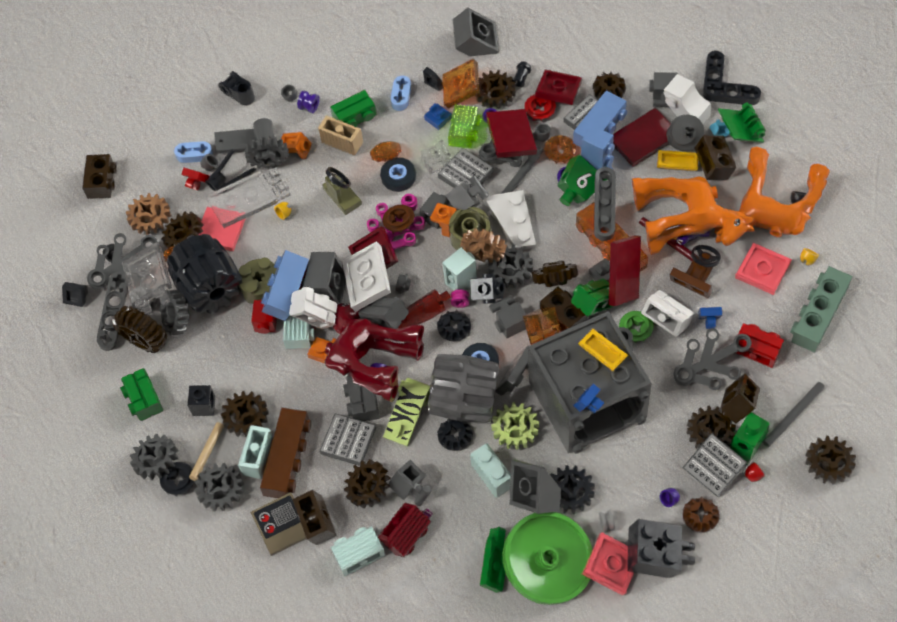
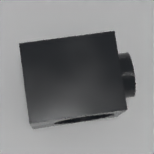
M211 385L189 386L187 406L192 416H214L216 396Z

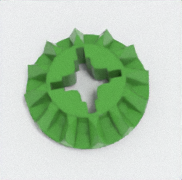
M630 311L623 315L619 322V327L628 328L632 332L633 341L636 343L641 340L645 341L649 336L651 337L653 321L641 314V311ZM632 321L636 326H640V332L632 329Z

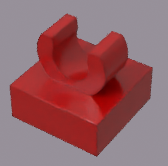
M183 167L181 174L188 177L185 187L197 191L200 189V182L206 183L205 181L210 177Z

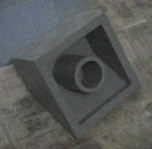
M468 7L453 19L456 50L468 56L490 55L499 52L496 22Z
M311 252L302 287H310L314 289V293L329 296V300L336 302L337 305L342 303L346 286L343 264L335 252Z
M512 460L509 505L537 514L559 512L561 488L544 467Z

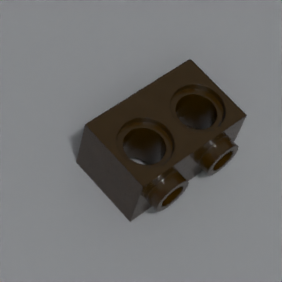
M703 135L694 147L706 180H728L736 170L735 161L724 136Z
M110 154L86 155L82 189L87 199L111 198L112 190L115 189L113 176L117 172L116 162H113Z
M557 286L540 301V312L562 332L587 321L588 317L581 311V308L578 309L571 303L572 296L566 290L563 291ZM554 303H561L562 305L556 306ZM574 316L576 319H569L568 317Z
M743 374L725 389L720 407L723 415L727 419H731L735 424L756 409L760 387L746 374Z

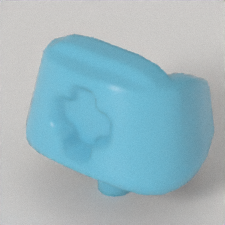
M720 119L716 120L709 127L714 136L727 137L730 135L726 124L721 122Z

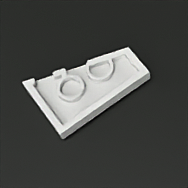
M523 190L489 195L483 200L486 206L490 208L495 220L502 227L508 241L512 245L514 244L517 250L520 247H523V250L535 248L536 243Z

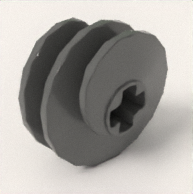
M689 114L678 116L667 129V140L677 150H693L705 134L704 126L696 116Z

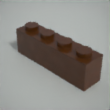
M281 407L260 485L263 496L280 498L290 492H295L296 472H300L302 464L300 460L301 452L304 453L306 450L307 440H305L306 433L310 432L312 421L309 420L307 411Z

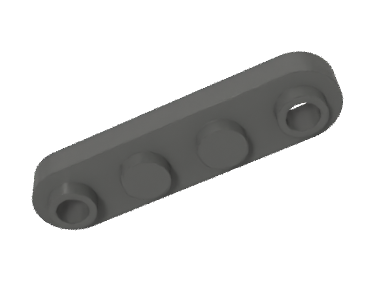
M602 167L595 173L594 235L601 241H608L615 235L616 173L609 167Z

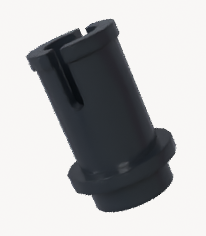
M521 61L516 66L517 72L513 82H516L515 85L517 87L524 86L527 75L531 72V65L528 62Z

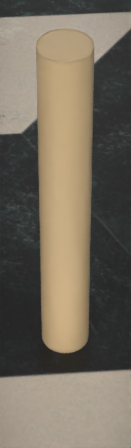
M216 422L189 476L191 480H198L199 473L202 472L224 428L222 423Z

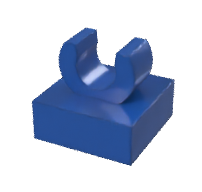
M438 103L433 104L424 115V120L437 130L441 129L452 119V114Z
M722 307L700 308L698 310V319H705L706 329H715L716 319L722 316Z
M592 384L583 392L573 406L578 411H582L587 407L591 412L595 413L604 404L602 400L595 397L600 389L595 384Z

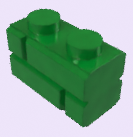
M366 90L330 106L333 118L355 127L364 121H371L377 115L376 106Z
M604 278L597 281L591 280L585 285L579 284L573 291L574 296L571 299V303L578 309L581 308V311L587 317L613 307L609 305V282Z
M145 368L121 378L124 386L120 387L124 398H129L131 401L127 405L132 416L137 415L139 420L143 421L152 415L163 412L164 409Z

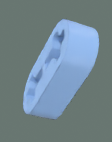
M398 76L393 82L391 106L397 111H403L409 105L411 81L407 76ZM402 84H405V85L403 86V90H401V89H400V86H401ZM399 97H402L401 102L397 103L399 101Z
M204 141L180 143L174 149L176 159L181 163L201 162L206 154L213 155L211 145Z

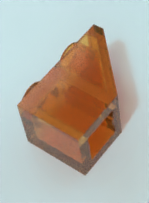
M555 307L537 309L523 316L530 345L559 333L560 324Z

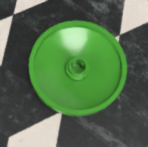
M557 512L533 513L521 519L508 533L503 547V565L509 581L525 598L543 605H557L576 597L589 583L590 578L582 575V572L592 552V546L584 530L569 517Z

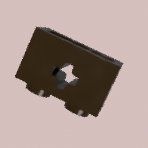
M310 490L293 499L308 541L318 545L337 536L321 494Z

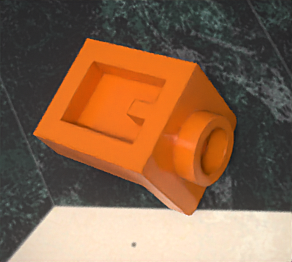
M302 132L283 133L281 139L283 143H287L288 152L297 153L302 159H306L312 145L308 138Z
M437 203L430 216V220L439 224L443 236L450 238L449 221L457 209Z
M316 337L307 353L308 358L325 364L327 354H325L328 342L334 343L336 339L333 338L332 341Z

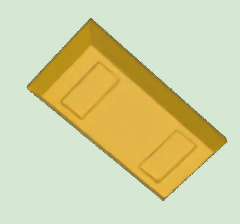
M658 150L657 168L698 171V156L693 152Z
M592 329L578 343V345L612 371L628 356L595 329Z

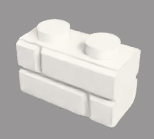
M303 287L301 290L292 293V304L289 311L291 316L320 329L335 325L337 303L329 300V296L314 293V289L310 287Z
M661 290L647 299L641 314L675 337L688 328L694 316V312L667 296Z

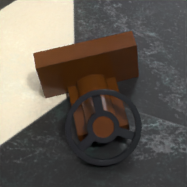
M697 245L692 249L691 257L693 261L687 272L684 273L673 267L670 273V280L705 298H709L712 293V285L705 282L713 267L719 264L721 255L711 246ZM701 249H705V250L711 251V252L714 253L716 256H712V255H711L710 253H708V252H703ZM696 250L698 252L699 257L694 254Z

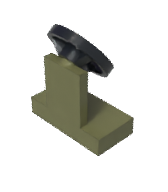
M328 167L325 171L327 175L325 183L322 184L323 189L341 211L347 215L361 206L362 202L350 188V180L339 170Z

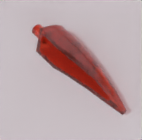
M434 289L407 307L408 315L404 320H401L402 323L397 329L421 324L445 311L443 302L451 298L448 291L446 290L439 295L437 290Z

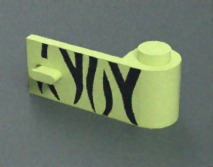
M407 378L405 381L402 380L399 385L398 392L400 394L383 435V438L407 447L423 406L425 407L428 404L430 385L411 378Z

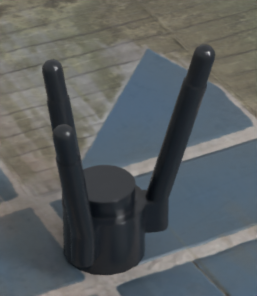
M231 149L216 171L205 182L213 191L218 192L221 189L224 192L229 186L248 176L256 169L253 167L225 183L226 177L221 173V170L235 152L234 149Z

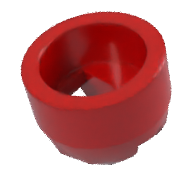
M755 462L745 469V477L751 482H757L765 477L763 471Z

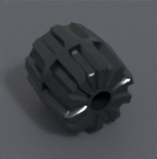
M210 235L189 236L182 242L177 243L173 247L172 253L168 255V272L176 289L182 292V297L186 299V302L194 311L201 314L205 313V311L210 314L216 313L220 306L227 308L231 305V298L239 296L241 293L238 285L242 284V277L234 261L220 242L215 238L213 239Z

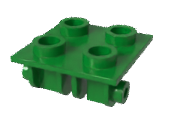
M744 103L740 111L718 109L723 122L726 124L734 140L764 142L762 137L765 136L766 129L751 104Z

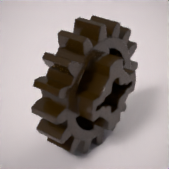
M490 70L488 75L482 73V78L477 77V83H474V97L477 98L478 103L482 102L483 107L489 105V108L496 106L497 109H500L501 104L506 107L507 101L512 102L513 96L516 95L515 82H513L512 76L507 78V72L500 74V70H497L496 73Z
M184 211L182 216L177 214L175 220L171 218V222L165 225L167 230L162 231L164 236L161 240L169 250L173 251V247L177 243L182 242L189 236H198L200 233H203L201 228L204 224L192 211L189 214Z
M563 260L544 263L542 268L532 272L534 284L538 283L540 285L545 283L546 287L565 285L568 280L578 276L577 265L565 264Z
M242 391L241 396L234 393V399L227 398L228 405H222L224 411L221 413L223 425L227 427L230 434L235 431L236 437L244 433L246 438L250 426L263 427L261 423L268 422L266 417L269 415V411L266 408L267 404L265 400L262 401L261 395L255 397L253 391L249 395ZM254 405L258 407L259 412L254 409ZM231 416L236 420V423L231 420Z
M709 405L706 411L700 407L698 414L692 413L691 419H688L687 434L691 435L689 438L690 442L696 441V449L701 446L712 431L714 432L713 435L717 438L723 437L720 440L730 447L731 440L734 439L736 434L734 433L736 425L732 424L733 421L731 419H727L723 413L719 412L718 406L715 410H711Z
M826 435L824 441L818 437L816 444L813 442L810 444V450H807L805 455L808 457L806 458L805 465H811L808 472L816 473L814 479L817 480L819 477H822L824 484L827 480H831V483L835 485L837 479L840 482H844L846 477L851 476V470H854L856 466L854 463L856 455L850 454L853 450L852 447H845L847 441L844 440L840 443L837 436H835L834 440H830V437ZM823 449V452H819L818 455H816V453L819 450ZM843 465H845L843 469L838 471V467H842Z
M369 459L367 463L362 460L359 467L354 465V471H348L347 473L350 478L344 480L348 484L343 489L348 493L346 498L355 506H360L363 509L367 505L372 508L374 501L380 503L379 497L381 495L386 496L387 494L384 490L390 488V485L386 483V481L391 479L387 475L388 470L378 461L374 462Z

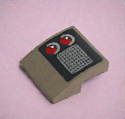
M291 492L250 512L271 556L306 539Z

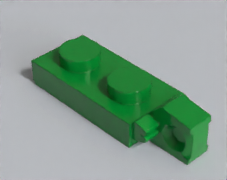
M500 526L490 529L486 540L480 586L495 593L503 591L505 579L503 547L506 529Z

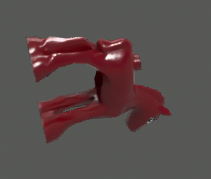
M350 303L338 304L335 313V325L332 327L340 335L334 343L328 342L325 354H327V357L325 359V366L338 371L343 376L349 375L353 383L365 387L373 394L382 396L384 400L393 402L399 387L398 367H369L362 364L359 359L365 356L369 349H376L419 361L424 350V343L422 342L424 326L411 325L401 329L383 327L370 320L359 319L361 318L358 313L360 310L354 311ZM385 339H390V340L400 341V342H406V343H395V342H391V341H388V340H385Z

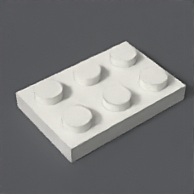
M377 241L342 260L350 305L354 311H358L391 293L382 248Z

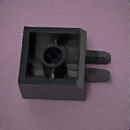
M638 518L628 527L627 571L664 578L674 577L682 570L683 564H695V557L682 554V551L695 550V543L682 541V526Z

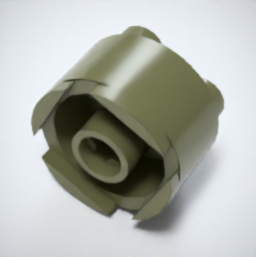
M468 207L469 209L457 210L451 216L449 221L451 245L456 250L463 249V247H460L463 234L467 233V230L473 232L476 228L478 231H482V229L491 231L490 221L483 210L476 207Z
M266 257L251 260L239 268V273L242 277V284H239L244 299L249 304H253L254 300H262L265 291L269 292L270 286L267 283L271 274H275L277 268H274V263Z

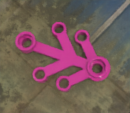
M405 194L401 199V205H407L414 211L418 206L417 198L413 194ZM385 203L376 205V213L382 220L384 213L388 210V206ZM416 216L414 217V224L410 225V229H404L402 233L397 231L393 234L390 230H386L393 249L413 246L416 243V236L410 231L423 229L425 221L423 217ZM395 217L396 221L403 222V219ZM372 218L367 221L369 232L379 228L377 219ZM404 234L403 239L393 241L394 237Z

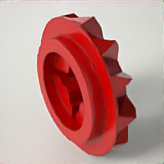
M534 94L526 100L524 109L527 116L532 117L533 121L539 119L542 122L543 119H549L555 113L556 104L555 101L537 98ZM537 106L543 107V110H537Z

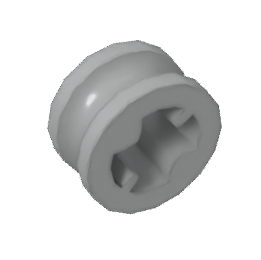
M611 510L607 511L606 514L599 512L602 531L607 532V529L614 531L615 524Z

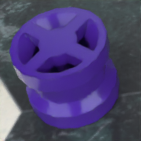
M303 90L298 97L297 108L300 110L307 109L308 112L315 113L320 101L319 95H311L308 91Z

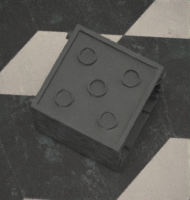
M609 311L528 346L529 383L568 454L573 451L575 454H578L583 450L582 447L632 424L638 423V425L646 422L652 383ZM592 329H595L628 355L614 371L610 370L578 345ZM595 384L600 389L595 397L602 400L604 404L595 413L591 412L587 407L582 411H578L573 405L588 387Z

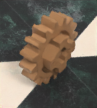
M148 193L145 198L143 195H140V200L133 199L134 205H128L129 211H126L128 217L126 219L129 225H131L132 230L137 229L139 234L145 231L149 235L152 230L156 234L157 228L164 229L163 223H169L167 217H171L170 207L166 203L165 198H159L158 194L152 197Z
M475 228L473 232L467 230V233L463 234L460 247H463V250L472 253L476 260L478 259L482 262L488 260L493 263V260L500 261V258H504L507 245L505 240L500 239V235L494 236L492 231L489 232L485 229L478 231Z

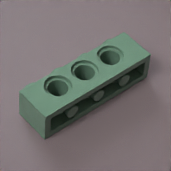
M828 266L825 273H820L816 282L819 284L817 289L812 288L807 299L810 300L808 306L804 304L799 316L802 318L799 322L795 321L790 333L793 334L792 343L814 353L816 352L849 288L853 276ZM807 323H812L815 326H809Z

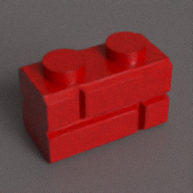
M743 323L738 335H748L752 345L746 352L737 351L735 353L773 368L782 349L784 339L777 333H767L760 330L755 324L747 325ZM740 340L738 345L740 347H745L747 345V342L745 340Z

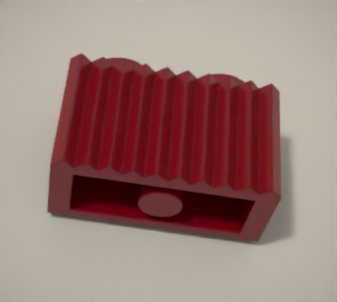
M404 503L392 520L389 521V524L386 525V528L383 529L378 539L394 555L405 557L413 552L414 544L417 540L427 533V527L431 520L416 505Z

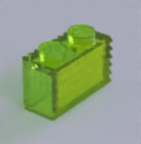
M454 105L448 133L449 146L472 149L473 142H477L478 130H476V127L481 125V114H478L477 106Z

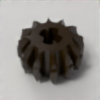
M603 71L601 76L597 75L593 83L594 96L599 100L605 91H608L623 98V94L626 92L624 78H620L619 73L614 75L612 71L609 74Z

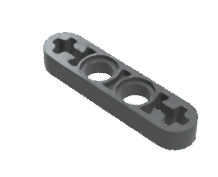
M121 271L114 272L109 278L97 333V343L104 351L112 350L118 340V331L114 329L113 325L105 324V320L109 316H114L117 311L125 306L129 280L127 275ZM119 278H122V281L124 283H120V292L116 291L117 285L114 281H118ZM114 296L121 299L120 304L117 306L109 304L110 299ZM106 330L110 331L109 337L110 340H112V342H108L107 345H104L102 339H106Z

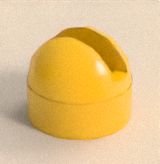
M281 202L274 206L276 215L282 220L287 218L292 212V207L289 208L287 206L289 203Z
M803 248L800 260L802 263L807 260V266L812 265L816 262L819 255L808 248Z

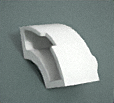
M677 74L664 89L666 104L677 117L688 114L693 115L704 124L710 117L711 103L698 93L693 81Z

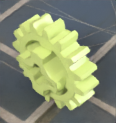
M512 402V407L509 408L505 404L504 411L496 410L497 416L492 417L494 424H491V428L494 431V439L499 438V445L507 443V449H510L511 445H515V449L518 450L519 445L522 444L524 448H527V441L534 442V436H538L537 428H539V421H536V413L531 414V407L525 410L523 403L516 407L515 402ZM527 421H528L529 424H530L529 430L527 429V426H526V422H527ZM501 423L504 424V431L501 430Z

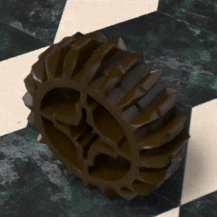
M124 306L116 312L112 320V325L119 335L124 337L130 344L146 352L156 353L165 345L168 336L162 326L137 308Z

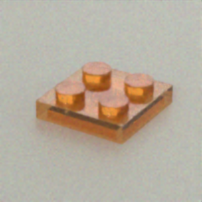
M471 59L443 74L444 106L448 109L479 94L478 62L475 59Z

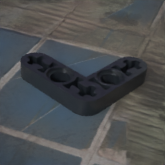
M717 50L709 52L706 60L703 97L712 102L742 105L749 103L756 105L761 97L760 88L754 85L722 82L724 54ZM713 59H717V66H713ZM716 73L719 77L713 79L709 77V74ZM733 90L737 95L729 96L727 92Z

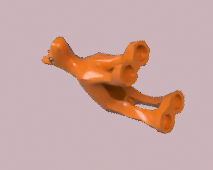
M757 146L752 147L747 170L753 180L742 199L739 212L754 218V222L750 224L752 227L770 230L772 236L781 237L782 234H801L804 231L805 224L811 218L808 214L812 213L815 204L822 196L830 170L822 164L811 165L807 178L808 193L800 201L793 204H781L772 197L762 195L769 153L766 149ZM715 227L716 243L721 242L720 238L723 227Z
M697 176L689 179H676L674 177L631 179L637 212L652 201L671 197L686 203L689 209L687 212L645 222L650 255L659 253L664 245L674 238L705 234L715 227H723L720 239L725 246L734 243L746 231H755L750 225L754 222V218L746 216L739 211L722 208L716 204L715 199L718 198L716 186L711 187L704 177Z

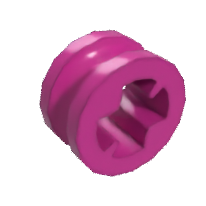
M454 290L451 292L452 306L463 308L469 305L468 291Z

